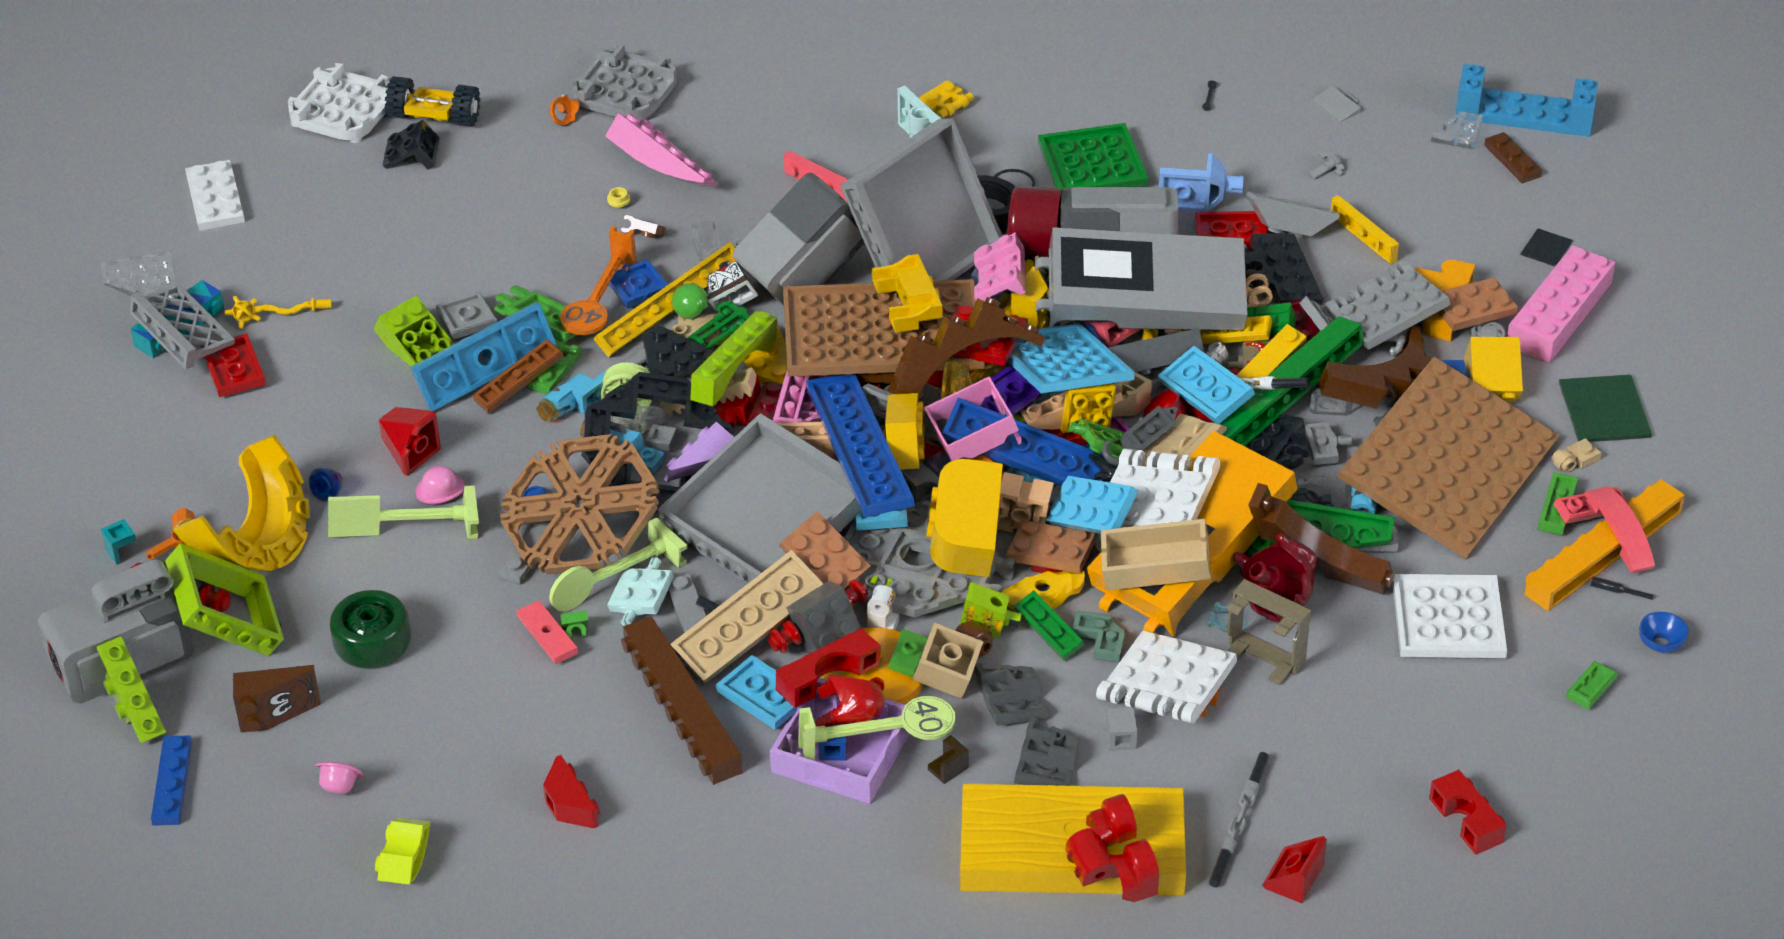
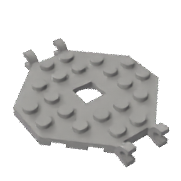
M926 500L914 502L913 507L906 508L908 527L857 531L854 518L839 532L840 535H846L844 539L871 565L869 570L856 580L857 582L861 581L868 590L869 594L865 604L868 605L876 586L885 585L888 578L893 579L889 584V587L896 595L892 604V612L911 617L921 616L965 602L970 582L1001 592L1002 585L988 583L995 570L1003 578L1012 580L1015 575L1013 567L1016 559L1000 557L995 551L989 577L947 572L938 567L932 558L928 564L921 566L905 563L904 560L910 550L930 555L931 538L926 537L930 501ZM873 576H878L876 585L870 584Z

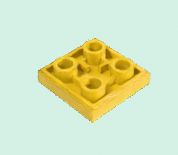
M1114 383L1066 390L1060 427L1062 432L1069 433L1070 423H1078L1080 418L1110 427L1116 391Z

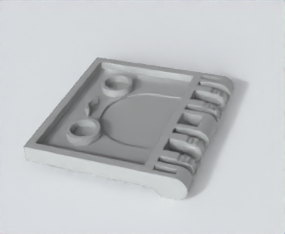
M1407 260L1397 263V268L1395 266L1388 268L1389 274L1393 279L1390 282L1385 275L1379 273L1376 275L1377 281L1370 278L1357 285L1358 291L1353 288L1348 290L1349 298L1353 302L1348 304L1346 299L1339 295L1335 297L1336 302L1332 299L1323 304L1333 319L1341 316L1362 324L1363 346L1368 350L1451 305L1449 297L1413 269Z

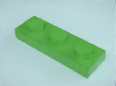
M1553 472L1540 516L1538 530L1563 535L1566 523L1553 504L1558 498L1574 496L1578 477Z

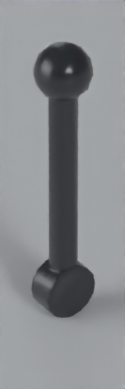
M1208 81L1209 90L1206 102L1202 105L1204 111L1211 109L1210 100L1213 89L1217 86L1216 81Z

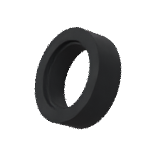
M977 175L986 198L995 199L1006 206L993 210V215L1001 231L1008 229L1010 200L1015 186L998 177Z

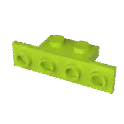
M122 636L97 646L96 649L107 670L106 680L103 681L108 695L113 694L117 702L114 707L120 720L125 719L126 724H132L141 744L165 734L166 731Z

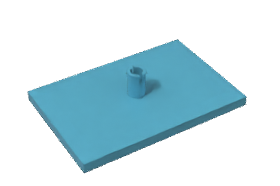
M1080 323L1041 328L1038 333L1045 337L1042 346L1020 338L1007 360L1040 393L1134 380V371Z

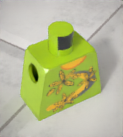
M970 582L960 624L970 620L976 621L992 632L993 638H999L1003 625L1018 629L1022 613L1007 610L1008 595Z

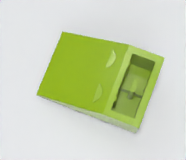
M417 295L379 316L373 329L386 347L410 366L454 345Z

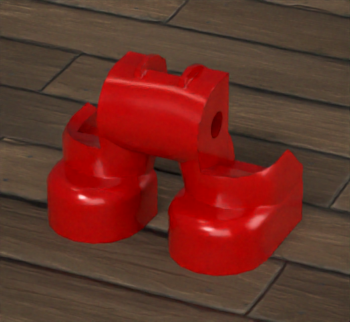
M1119 794L1103 800L1101 808L1091 811L1086 817V825L1090 828L1076 832L1066 842V856L1069 862L1076 865L1074 870L1076 877L1079 878L1083 887L1107 878L1120 877L1122 899L1134 903L1158 895V863L1153 849L1146 839L1127 844L1124 847L1123 854L1110 855L1107 849L1115 843H1122L1137 836V824L1128 799L1124 794Z

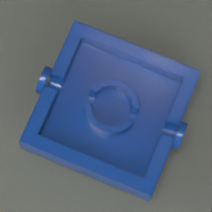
M648 259L631 266L624 264L622 269L616 271L609 283L611 289L627 309L645 302L668 285Z

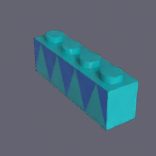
M204 280L199 281L186 290L212 317L225 309L222 292ZM179 295L176 299H182V297ZM170 304L165 305V308L179 310L180 307ZM182 308L184 312L196 313L194 309ZM163 315L167 320L176 321L177 317ZM180 318L179 322L192 325L194 321ZM197 321L196 325L201 326L205 322ZM140 323L130 328L134 346L150 357L155 358L166 350ZM177 329L181 334L188 335L189 333H191V331Z

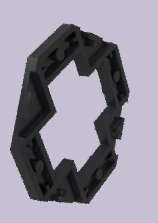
M638 372L631 380L623 385H619L607 393L603 399L597 403L594 402L586 408L583 437L609 435L611 416L635 419L637 398L685 405L683 427L704 429L706 426L710 428L717 422L732 435L734 434V429L728 422H724L718 416L717 410L713 406L690 400L691 381L689 379ZM599 450L585 451L581 453V456L590 465L599 453ZM626 463L621 466L608 486L641 483V481L631 480L632 464ZM694 475L679 478V487L658 484L659 493L652 494L650 497L656 496L659 501L657 505L659 508Z

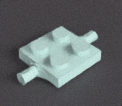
M652 557L648 567L645 569L627 568L623 571L607 604L610 612L625 614L621 620L623 626L631 624L637 615L658 613L674 579L671 570H657L661 564L659 558L655 557L654 559Z

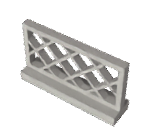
M179 283L145 296L140 292L131 295L129 313L185 370L194 367V360L234 345L235 339ZM177 292L182 299L171 298L168 295ZM154 301L163 304L162 307L153 306L150 302ZM170 304L180 307L179 310L165 308V305ZM182 308L194 309L196 313L184 312ZM163 315L177 318L176 321L167 320ZM180 318L194 321L192 325L179 322ZM197 321L208 323L210 328L198 326L196 323ZM177 329L191 331L190 336L181 334ZM194 332L207 334L208 336L207 339L195 337L193 336ZM211 335L222 337L224 340H211L210 337ZM191 343L204 345L205 347L196 350Z

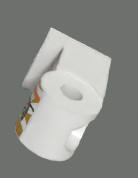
M879 585L874 588L872 598L867 605L868 627L896 630L899 623V613L892 612V604L896 595L890 587Z

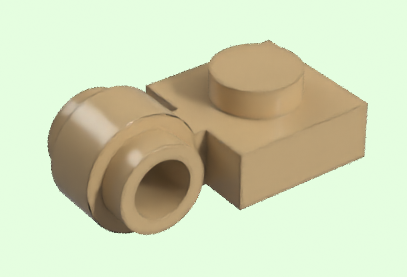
M1585 438L1566 447V450H1557L1553 454L1552 460L1553 464L1560 471L1568 473L1576 465L1582 469L1599 461L1602 453Z

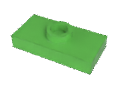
M902 629L888 669L913 677L927 637Z
M1594 661L1570 687L1566 698L1589 710L1614 683L1618 673Z

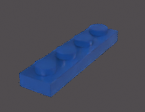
M190 735L163 736L151 814L153 826L180 825L192 746Z

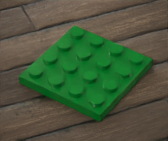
M1126 123L1038 135V144L1055 188L1148 186V176Z

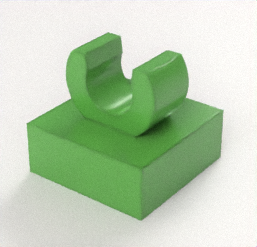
M586 610L560 614L561 627L563 630H566V634L571 640L573 629H579L582 638L586 637L585 626H588Z

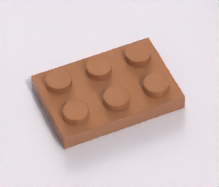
M1493 277L1443 290L1442 292L1449 297L1451 305L1438 311L1452 331L1515 315L1517 314L1518 306L1497 279Z
M818 511L781 541L779 545L786 554L792 550L823 584L830 581L842 586L844 590L849 587L850 581L860 578L871 566Z
M1022 520L1006 552V557L1016 559L1017 563L1081 573L1096 541V536L1094 532Z

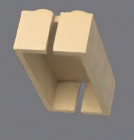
M1205 519L1101 530L1102 574L1107 590L1211 579L1209 536Z

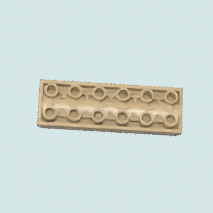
M1180 414L1174 420L1176 425L1143 451L1146 457L1143 466L1147 467V458L1152 451L1159 453V456L1162 452L1180 454L1181 459L1183 455L1190 456L1212 431L1222 435L1227 428L1220 424L1209 423L1195 417Z

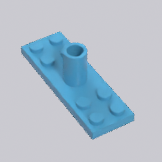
M535 302L410 368L428 410L434 411L492 381L546 339L551 341L556 347L557 344L540 304Z

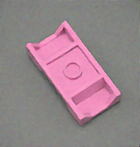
M1016 232L1011 235H1004L990 245H983L974 252V265L978 269L979 283L974 286L975 300L979 298L985 301L986 297L991 298L1006 290H1011L1020 295L1026 293L1024 246Z

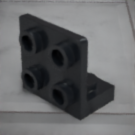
M424 120L416 124H410L406 129L391 134L387 139L383 167L387 169L414 155L416 160L422 163L428 170L435 166L440 137Z

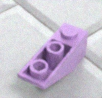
M717 422L710 428L706 426L699 433L698 440L695 443L689 442L682 450V455L678 459L674 457L665 467L667 472L664 480L669 482L696 474L734 436Z

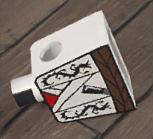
M736 261L732 263L722 262L719 265V270L708 276L707 293L709 296L707 299L716 313H719L716 306L722 302L729 301L740 306L758 296L750 279Z

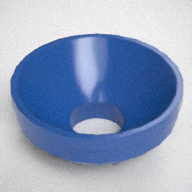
M1653 612L1641 620L1639 636L1642 642L1650 649L1661 653H1668L1683 647L1687 640L1688 627L1680 617L1672 613ZM1664 638L1669 643L1661 645L1656 643L1654 639Z

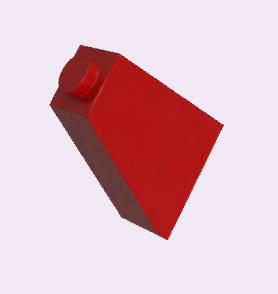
M394 407L379 419L381 438L404 475L408 476L441 450L437 415L434 411Z

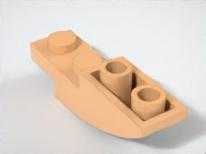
M1114 383L1116 386L1114 404L1124 399L1121 391ZM1065 393L1054 395L1044 402L1031 405L1027 409L1020 411L1026 424L1038 429H1060Z

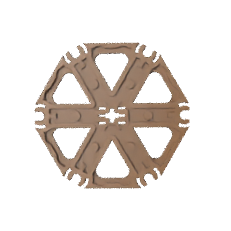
M612 434L558 440L556 442L559 449L553 443H550L551 452L543 454L540 449L538 451L540 460L534 454L502 499V508L504 511L509 512L500 514L502 519L500 521L526 565L533 569L537 563L541 562L538 565L541 573H564L576 566H585L589 570L604 568L600 562L601 559L609 566L611 565L608 560L609 556L616 554L621 559L620 548L627 554L657 510L659 501L656 496H650L659 493V485L632 442L630 444L625 439L623 444L618 446L621 441L616 435L612 436ZM599 450L597 456L581 479H579L569 463L570 455L576 452ZM626 463L633 464L642 478L641 483L608 487L621 466ZM540 473L547 474L558 492L523 497L524 492L535 476ZM583 500V503L580 504V507H576V505L579 504V501ZM638 511V519L623 538H616L602 516V514ZM552 520L534 547L529 548L519 532L520 527L525 523ZM580 528L591 546L593 554L590 558L584 560L560 561V555Z

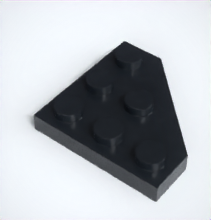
M659 324L643 335L646 364L651 374L687 379L714 353L713 350Z

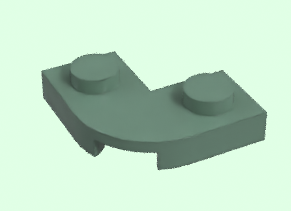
M1077 610L1072 630L1079 637L1096 639L1093 659L1119 662L1124 644V629H1121L1116 623L1112 622V617L1109 615Z

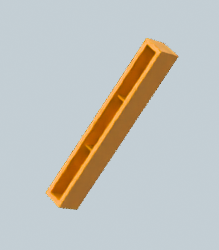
M1660 479L1655 484L1647 486L1637 497H1632L1627 504L1638 519L1646 538H1648L1681 513L1685 494ZM1607 521L1598 522L1587 534L1583 533L1572 545L1565 546L1554 558H1549L1539 569L1531 571L1525 580L1526 588L1524 595L1545 610L1550 611L1589 582L1593 576H1597L1621 558L1620 551L1622 546Z

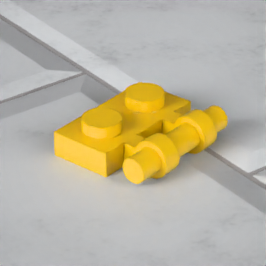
M946 80L918 98L943 119L954 115L955 111L959 108L967 107L969 102L974 99V96L970 92L964 95L963 89Z

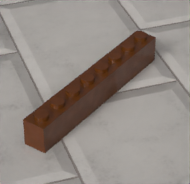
M650 616L623 626L624 638H621V643L626 653L630 652L635 668L643 673L645 684L654 690L657 703L659 705L663 704L667 719L670 723H675L679 738L681 740L685 739L687 742L688 751L692 758L696 757L699 761V768L703 776H708L714 785L742 774V755L653 617Z

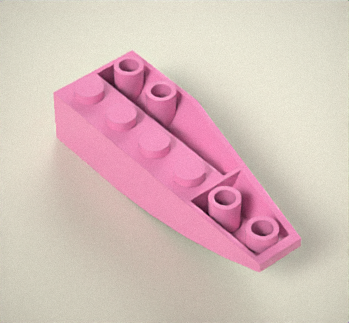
M618 113L605 137L631 157L652 169L699 185L711 187L718 185L711 178L712 174L700 168L697 165L698 163L690 159L673 143L667 140V134L658 129L654 130V125L646 119L642 118L640 121L639 118L632 114L625 116Z

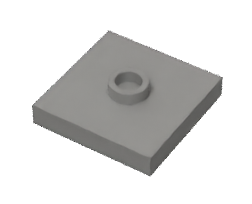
M481 292L436 305V312L453 340L479 332L497 323L495 315Z

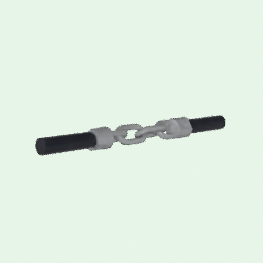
M1265 752L1259 753L1250 778L1244 785L1239 798V805L1242 807L1239 815H1234L1229 823L1228 833L1231 836L1224 838L1222 846H1220V854L1209 880V884L1212 887H1219L1228 862L1237 847L1234 837L1240 836L1245 827L1246 820L1243 817L1245 809L1251 808L1260 788L1259 783L1269 759V755ZM1236 819L1237 823H1240L1242 821L1238 832L1236 828H1234L1232 831V827Z

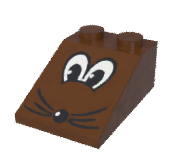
M314 665L233 673V699L241 733L268 730L321 705Z

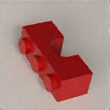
M1459 769L1431 781L1429 800L1444 817L1454 813H1461L1467 816L1462 820L1460 837L1475 855L1504 842L1505 820L1501 815H1497L1487 798L1481 796L1475 789L1473 782L1466 778Z

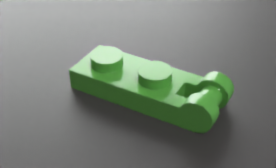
M557 340V348L567 356H564L528 384L529 389L542 394L552 391L579 359L582 351L581 346L575 344L570 346L566 342L563 343Z

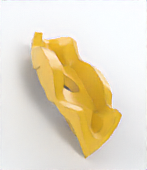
M1083 570L1081 573L1047 571L1042 574L1025 577L1018 583L1002 590L1001 593L1008 595V607L1015 610L1014 605L1033 590L1052 609H1055L1070 595L1080 593L1085 582V573ZM1046 584L1050 587L1047 591H1039L1036 589V587H1040Z

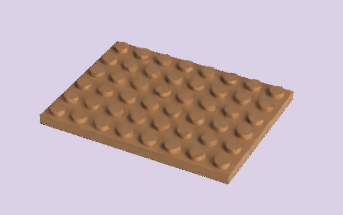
M974 279L933 281L934 288H938L942 318L931 321H919V329L910 330L905 333H895L889 320V307L903 305L897 291L877 293L873 283L787 286L783 288L788 376L895 373L910 335L918 338L922 334L934 341L943 318L947 317L950 319L958 305L974 307L976 302L974 299ZM951 356L936 371L985 369V362Z
M1434 356L1343 466L1337 477L1466 560L1547 455L1560 435Z

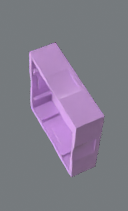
M819 678L817 686L824 684L827 680ZM817 690L816 698L798 706L795 715L784 726L770 750L771 773L871 804L910 733L905 728H897L848 736L846 761L819 760L818 743H815V761L804 758L803 748L799 749L798 746L799 709L810 707L815 723L819 717L829 713V711L837 708L840 704L837 694L821 699ZM884 698L883 712L877 720L901 716L905 705Z

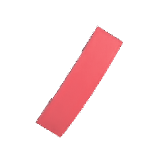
M1609 486L1586 491L1584 495L1596 514H1603L1622 546L1620 556L1630 573L1633 574L1654 568L1655 563L1648 540L1638 519L1625 500Z

